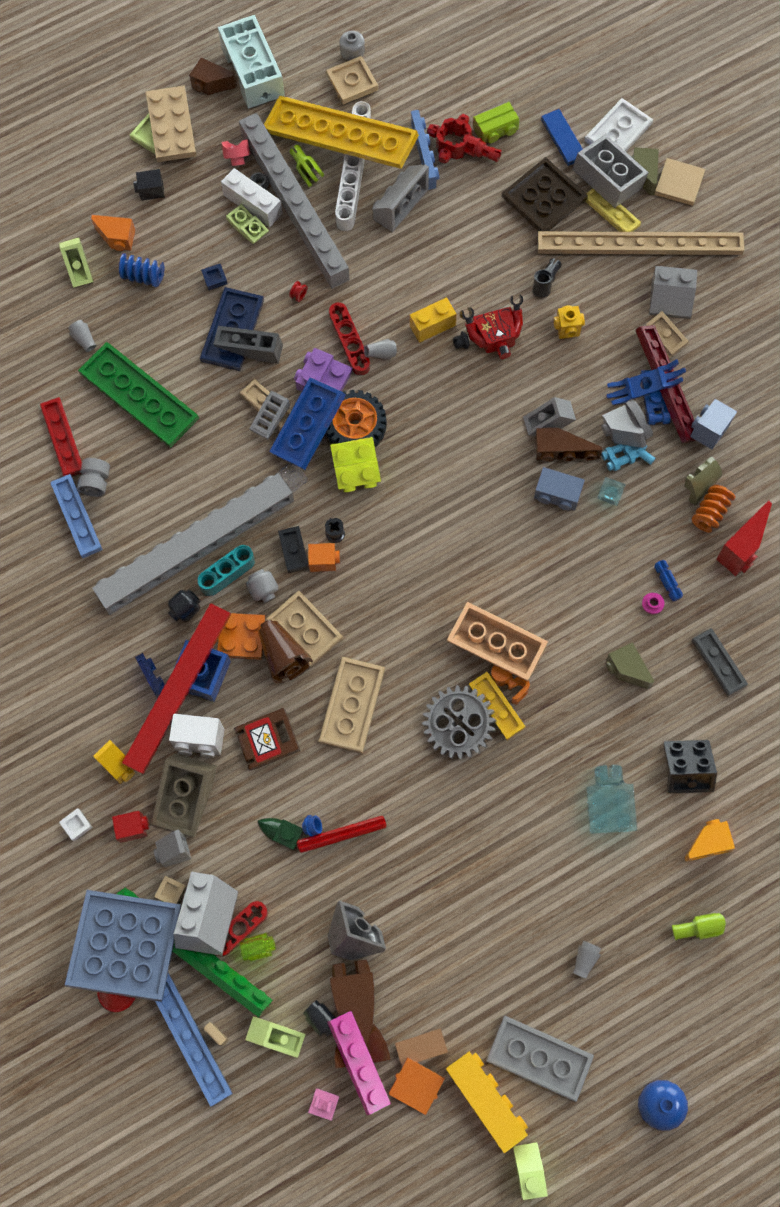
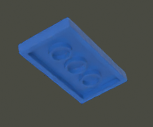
M310 377L269 452L305 470L346 394Z

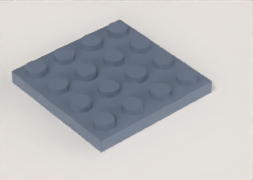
M87 890L65 986L162 1002L175 941L174 931L181 910V904Z

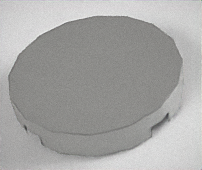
M632 399L626 402L625 405L644 431L645 440L652 437L653 431L651 426L646 423L645 415L639 405Z

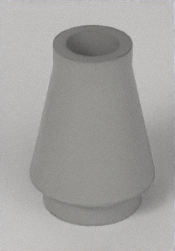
M82 320L72 323L68 328L70 331L69 335L86 352L95 349L96 344L87 323H84Z
M389 339L364 346L366 357L390 360L397 353L396 343Z
M583 940L582 945L578 947L573 973L587 978L589 972L601 956L599 954L601 948Z

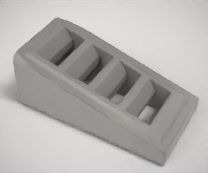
M271 390L249 428L250 431L268 440L289 409V400ZM269 409H272L273 411H275V412H277V413H276V415H275V414L269 412L268 410H269ZM264 416L270 418L272 422H269L266 419H264ZM261 423V424L267 426L268 429L265 430L264 428H262V427H260V426H258V425Z

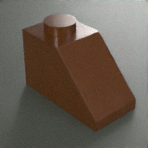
M200 58L189 74L192 88L197 92H203L207 95L234 89L237 86L234 72L204 58Z

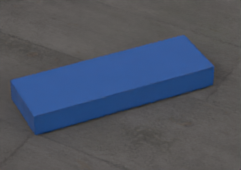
M560 109L542 115L541 121L567 166L574 164L578 152L583 150L562 112Z

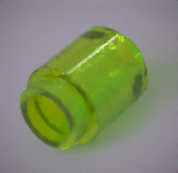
M266 932L245 938V941L240 942V950L243 960H250L252 962L273 956L272 951L276 950L273 936L269 937Z

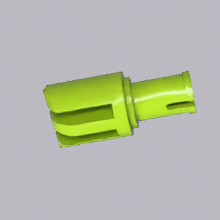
M295 145L293 147L297 153L292 148L289 153L297 162V171L308 187H311L313 184L305 173L308 172L315 182L319 181V179L312 170L313 168L321 177L325 175L313 157L306 156L301 146Z
M720 913L695 916L692 922L672 925L674 939L696 936L699 940L721 936L724 934L726 921Z

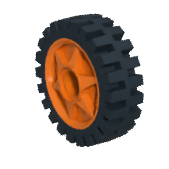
M350 390L349 394L344 391L343 393L346 396L326 431L327 439L329 438L331 444L373 437L374 446L377 447L379 441H382L384 438L387 424L386 413L382 403L378 402V398L375 396L372 398L371 393L367 392L364 394L362 390H358V393ZM353 420L360 421L358 424L350 423Z

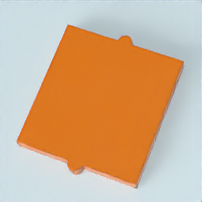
M407 1057L400 1072L396 1073V1080L388 1094L426 1115L434 1099L438 1098L437 1093L445 1078Z

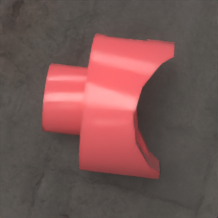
M248 139L242 140L239 145H234L228 141L221 142L224 159L231 158L232 166L245 164L244 156L250 155Z

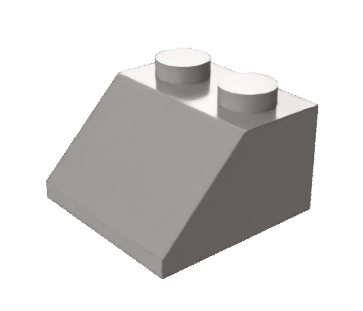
M655 266L651 285L649 315L657 316L663 311L667 317L691 319L696 292L697 270Z

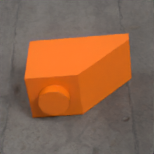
M100 215L91 216L95 230L111 249L117 251L132 250L135 234L132 219Z

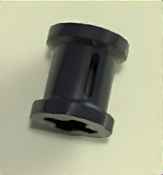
M330 518L325 523L326 538L331 543H340L345 537L344 524L338 518Z

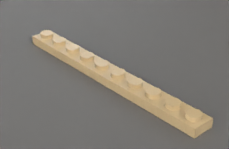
M538 231V254L743 255L744 253L743 233Z

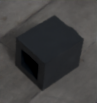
M160 169L136 172L137 181H133L135 193H139L141 201L165 198Z

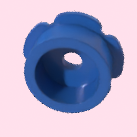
M307 815L302 823V829L310 837L320 834L322 832V822L316 815Z

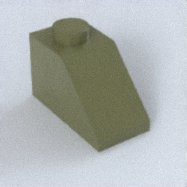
M634 147L633 156H630L649 172L643 189L650 195H654L658 177L659 149Z
M633 642L608 654L606 667L610 674H614L618 680L646 689L652 687L654 679Z

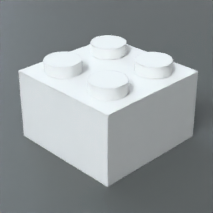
M173 714L169 741L181 755H192L193 752L201 753L202 757L214 758V755H221L225 729L219 718Z

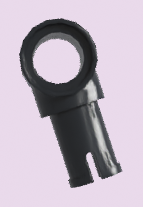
M554 258L550 259L545 269L535 273L532 289L535 296L544 298L550 295L555 275L562 266L559 260L555 262Z

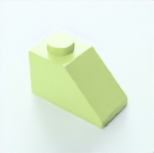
M80 238L60 243V250L73 288L93 282Z
M253 1016L245 1040L298 1058L306 1034Z
M537 1142L514 1146L513 1151L521 1199L527 1200L548 1196Z

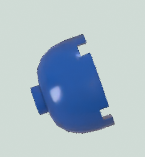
M656 1080L647 1084L638 1098V1110L641 1118L650 1127L658 1131H670L679 1127L685 1120L688 1112V1101L683 1090L677 1084L668 1080Z

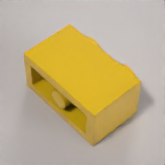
M446 297L410 314V328L420 343L455 327L457 314Z

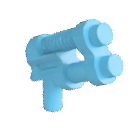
M618 444L605 448L604 452L601 453L602 459L604 461L608 459L609 461L606 463L609 471H617L621 468L620 466L627 463L633 464L636 458L639 457L650 465L656 459L645 451L647 445L644 448ZM623 451V453L625 454L624 456L619 458L615 457V454Z

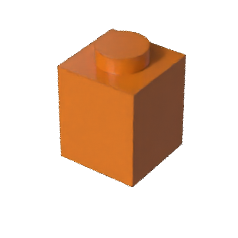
M335 543L308 544L310 572L336 571V564H340V550L336 551Z

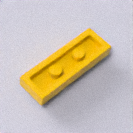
M488 672L469 683L472 691L477 689V697L481 694L485 695L483 703L490 701L491 705L487 710L493 709L495 711L490 717L496 719L497 722L495 724L506 740H509L526 728Z

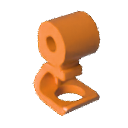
M496 665L492 667L491 678L497 686L508 685L510 691L517 686L523 687L512 697L511 703L517 705L529 692V680L526 681L520 677L514 679L512 673Z

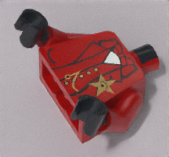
M519 294L520 301L517 304L513 302V295L510 297L509 301L514 306V309H511L510 306L474 316V310L468 307V317H465L464 311L461 310L459 315L461 319L466 320L465 327L469 339L480 348H484L486 353L497 351L500 359L510 357L511 352L509 348L515 345V340L520 336L523 326V315L520 305L523 303L522 295Z

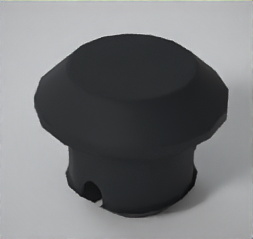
M461 331V335L453 338V344L456 349L464 347L467 350L470 346L469 338L465 332Z

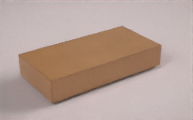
M441 1028L395 1043L401 1066H403L407 1057L418 1063L448 1053Z

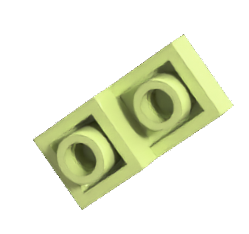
M242 204L226 215L228 222L253 244L269 232L265 225L256 216L253 217Z

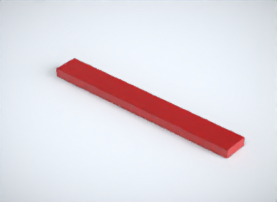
M210 603L122 764L144 775L172 724L173 714L178 713L231 616L230 612Z

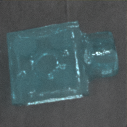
M611 764L609 766V778L607 765L598 766L595 768V785L586 787L590 834L637 831L633 784H626L623 781V772L620 765Z

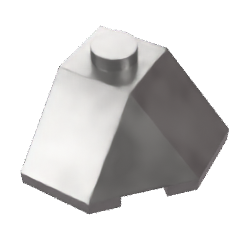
M339 900L328 933L331 954L348 960H355L384 952L386 946L382 931L375 924L371 926L363 918L365 913L359 907Z

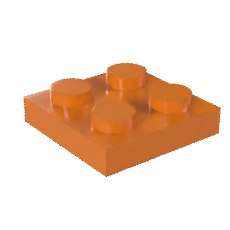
M231 613L228 622L219 636L217 651L228 654L229 658L262 660L263 647L258 631L261 628L260 625L266 621V616Z

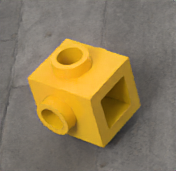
M567 305L558 308L557 316L553 318L554 328L558 330L559 339L580 336L581 328L585 325L584 314H580L579 306L572 307Z

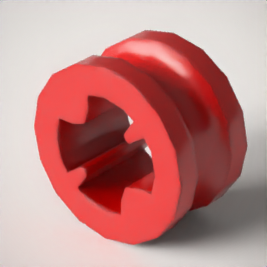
M296 281L290 290L289 297L292 299L296 298L297 302H301L307 293L308 286L305 284L301 285V282Z

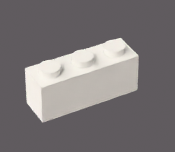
M235 168L221 181L225 197L238 206L242 204L252 216H256L268 227H271L283 214L281 200Z

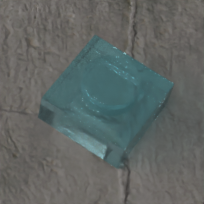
M605 477L597 499L618 506L626 484Z

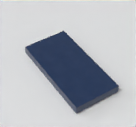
M224 287L200 356L201 362L241 371L245 356L213 345L218 326L254 330L264 303V296Z

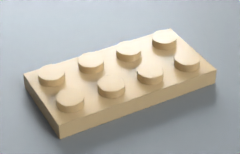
M185 85L146 91L157 162L196 157Z

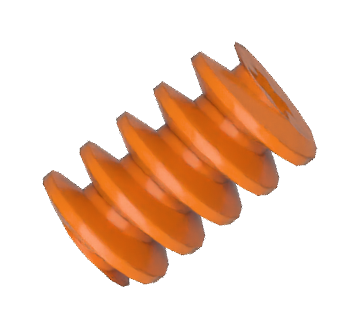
M711 486L708 493L704 496V500L701 501L700 507L697 508L696 514L693 515L692 523L700 530L711 533L712 528L716 529L719 527L717 521L723 520L721 514L727 513L726 508L731 506V501L736 498L735 494L723 486Z

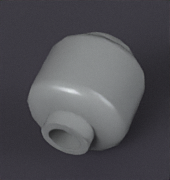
M357 31L345 32L339 40L342 57L348 61L359 56L363 57L365 41L362 34Z
M261 569L248 576L249 580L246 582V587L253 600H263L266 603L275 598L274 593L279 587L270 571L264 572Z

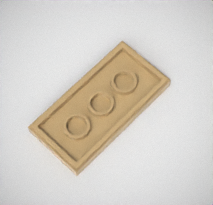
M341 658L319 743L363 754L385 667L350 658Z

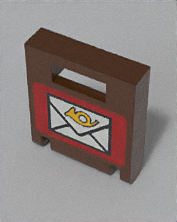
M284 708L234 728L236 734L244 732L238 735L237 738L245 761L247 763L255 761L248 765L249 771L300 752L298 742ZM285 724L290 741L282 743L276 725Z

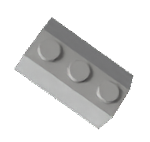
M409 166L404 172L402 171L393 186H389L386 189L381 200H377L372 208L373 220L393 232L428 191L429 166Z
M191 872L174 931L175 948L222 956L238 891L215 875Z

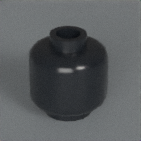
M190 589L187 591L179 590L168 601L170 609L168 614L177 622L179 620L188 622L200 611L199 603L201 600Z

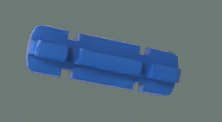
M665 560L655 563L654 568L657 573H660L659 577L666 591H669L668 595L671 601L674 602L681 599L683 593L680 588H677L678 584L671 570H668L667 562Z

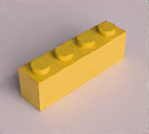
M469 1051L447 1067L446 1071L501 1151L505 1154L528 1136L525 1131L528 1126L520 1115L518 1117L514 1116L510 1110L514 1106L505 1094L502 1097L496 1090L499 1086L491 1073L488 1075L484 1073L481 1068L484 1066V1063L477 1053L472 1055Z

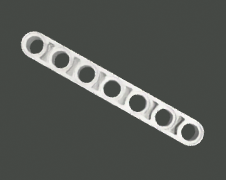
M363 101L357 102L353 106L352 114L371 119L369 104ZM347 154L344 157L335 210L336 225L342 231H349L354 226L365 159Z

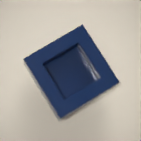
M221 263L201 270L208 291L228 285Z

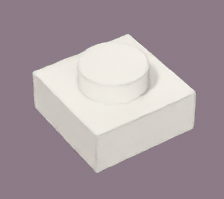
M79 808L59 822L72 841L77 840L93 828Z

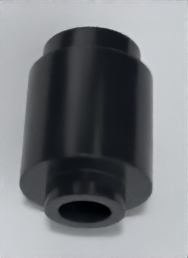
M316 1000L303 1012L306 1016L305 1020L320 1037L324 1034L326 1037H329L332 1032L327 1022L336 1017L324 1003L320 1004Z

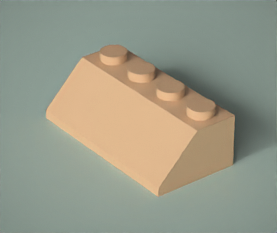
M469 602L466 603L447 639L448 642L526 681L530 679L548 644V641Z

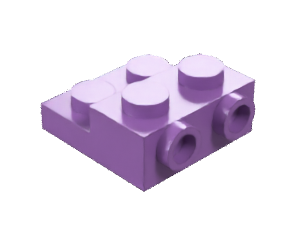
M314 348L312 353L307 352L305 355V366L302 370H297L294 380L299 391L304 389L310 377L342 391L353 369L334 360L333 355Z

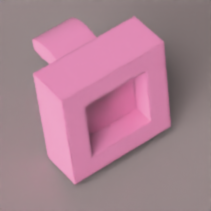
M316 1088L308 1113L332 1121L340 1096Z

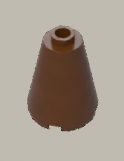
M267 620L260 625L261 628L258 633L269 673L274 683H284L282 679L287 677L293 680L309 669V662H313L311 656L278 621Z

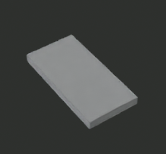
M504 1015L486 1062L577 1102L594 1055Z

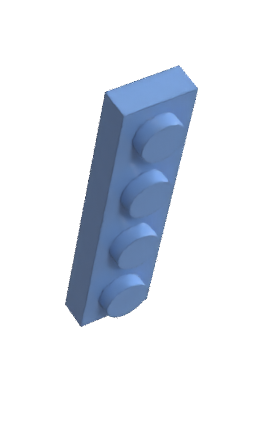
M419 110L411 111V126L419 134L416 140L421 164L429 166L428 190L435 189L436 180H439V171L437 167L434 168L433 166L435 158L433 150L429 151V134L424 132L426 129L425 119L420 117Z
M71 474L50 482L81 557L85 558L103 550Z

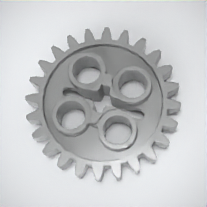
M456 685L453 692L450 687H447V694L439 691V699L432 697L434 705H426L430 709V713H423L428 718V721H424L422 724L429 727V729L425 730L424 734L431 735L427 740L429 743L436 742L433 747L434 750L442 747L441 754L443 756L449 751L451 759L454 758L456 753L460 760L463 759L464 753L469 758H472L471 751L474 750L480 754V745L487 748L484 742L485 739H493L488 733L496 731L495 728L490 726V724L497 722L496 719L490 718L495 711L493 709L487 710L491 703L490 701L483 703L485 695L481 694L477 697V689L469 693L468 686H465L464 690L461 691L460 686ZM457 701H463V710L455 712L453 709L454 704ZM448 708L457 718L462 719V722L474 732V736H470L461 726L457 725L445 713L444 709ZM473 716L481 718V723L477 727L470 726V720ZM444 717L448 718V726L443 729L439 728V720ZM458 733L465 734V740L461 744H456L454 740Z

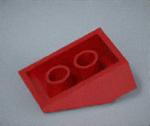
M769 500L724 544L716 559L735 577L741 571L745 574L758 557L756 552L760 548L772 502Z

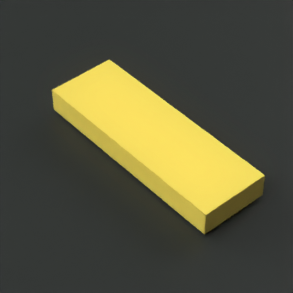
M593 188L586 193L588 198L585 202L619 232H633L641 225V221L621 204L614 208Z

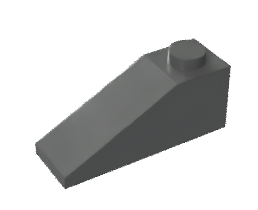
M218 326L213 344L215 347L257 361L279 364L283 343L278 333Z

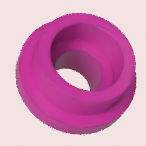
M648 593L642 600L643 609L652 615L660 613L665 605L663 597L658 593ZM650 600H655L657 605L652 606Z

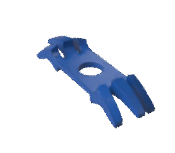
M678 359L652 371L631 378H625L618 382L607 383L608 388L625 387L619 391L607 394V398L623 397L611 401L612 405H618L665 388H672L683 382V377H677L684 374L686 369L682 368L665 374L664 372L672 370L679 364ZM644 378L652 380V385L649 389H642L640 386Z

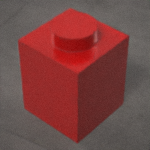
M140 811L112 817L115 837L118 842L123 843L147 837L146 830L150 829L147 816H143Z

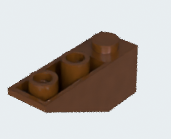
M536 428V460H541L542 462H552L554 460L571 462L575 459L594 461L601 457L602 447L560 428Z

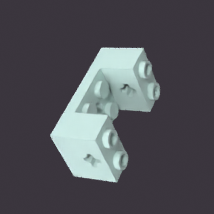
M255 15L218 27L221 48L227 62H232L239 78L241 94L248 109L278 99L279 95L285 96L282 74Z

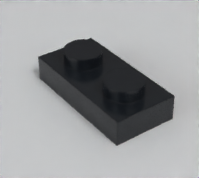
M299 526L279 530V538L288 573L309 569Z

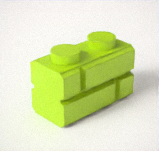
M507 102L473 116V129L478 138H482V141L494 143L500 137L505 135L511 136L519 130V117L511 103Z

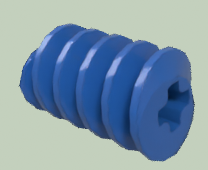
M126 253L121 255L119 261V275L121 279H128L131 282L136 280L137 283L141 284L144 282L145 285L152 284L153 287H158L163 279L165 271L163 262L158 267L157 260H154L152 265H150V259L148 258L145 259L143 264L142 257H138L135 262L134 255H130L128 260Z

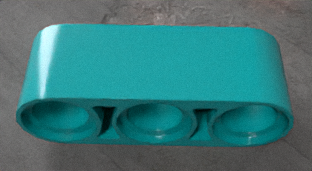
M240 545L204 570L198 576V584L202 593L206 596H213L249 571L255 564L251 548L247 545ZM242 555H249L247 560H239ZM226 567L232 569L227 574L221 573L222 570ZM208 580L214 581L210 587L203 586Z

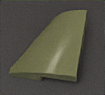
M713 457L708 458L700 465L693 475L689 474L686 477L684 487L691 491L689 501L695 506L708 492L709 488L722 476L721 467Z

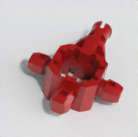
M461 114L457 119L452 117L445 119L441 127L436 124H430L427 128V134L436 138V148L441 163L445 164L451 158L456 160L463 158L466 153L474 158L476 156L480 158L484 156L497 163L501 157L502 150L487 146L486 142L482 141V138L472 136L468 115ZM453 132L459 137L464 136L463 141L452 145L453 142L448 140L444 142L446 135L448 136V134Z

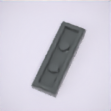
M712 628L691 640L727 696L748 685Z

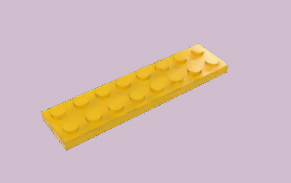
M280 95L264 123L269 134L402 169L419 136L417 130Z

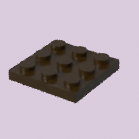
M547 157L502 192V198L538 231H550L588 198V195Z

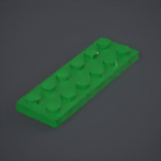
M108 342L78 370L81 376L170 448L199 419L198 414Z

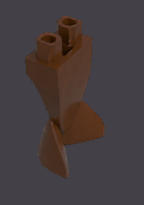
M367 959L354 961L356 974L348 976L345 963L333 964L330 983L338 1015L341 1016L349 1011L352 1012L373 1063L389 1061L390 1053L387 1043L380 1030L373 1024L375 988L373 972H370ZM336 1045L335 1069L346 1068Z

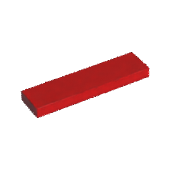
M60 397L40 403L63 476L71 474L73 477L81 474L82 460Z

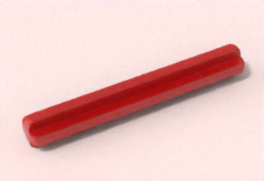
M384 816L371 818L297 841L298 850L300 853L385 829L387 824Z

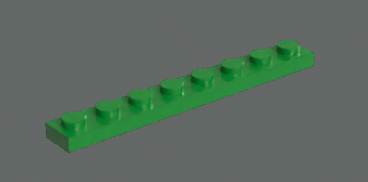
M126 887L117 893V895L139 898ZM174 941L172 952L258 1018L272 1003L273 1000L264 991L259 990L244 976L238 974L226 962L221 961L215 955L175 948Z

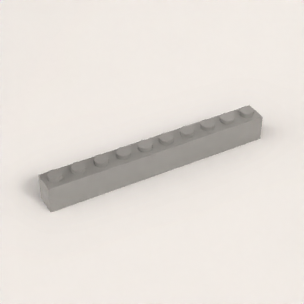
M255 113L240 120L241 136L244 140L248 139L251 153L264 175L267 176L271 187L278 199L281 200V204L331 289L349 281V267L258 114Z
M279 473L274 476H268L263 480V483L256 487H250L239 498L229 500L226 506L211 511L208 517L201 521L193 522L187 530L177 532L169 541L156 545L148 554L138 556L127 567H120L115 571L114 575L99 580L92 589L108 614L111 615L294 501L293 494Z

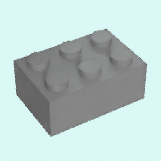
M606 134L578 152L572 169L614 208L640 191L649 173Z

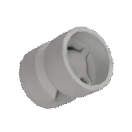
M97 458L83 459L80 471L82 476L79 477L77 490L89 496H104L107 482L104 480L109 476L110 464Z

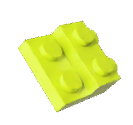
M373 437L330 445L338 489H343V492H351L356 490L355 486L364 485V488H373L377 486V482H381Z

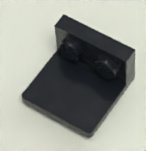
M709 740L664 742L669 769L668 793L715 791L717 770Z

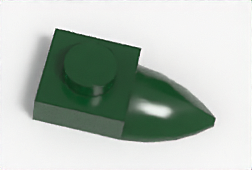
M264 818L258 820L260 829L269 839L293 851L295 850L297 841L300 840L304 832L301 827L284 819Z

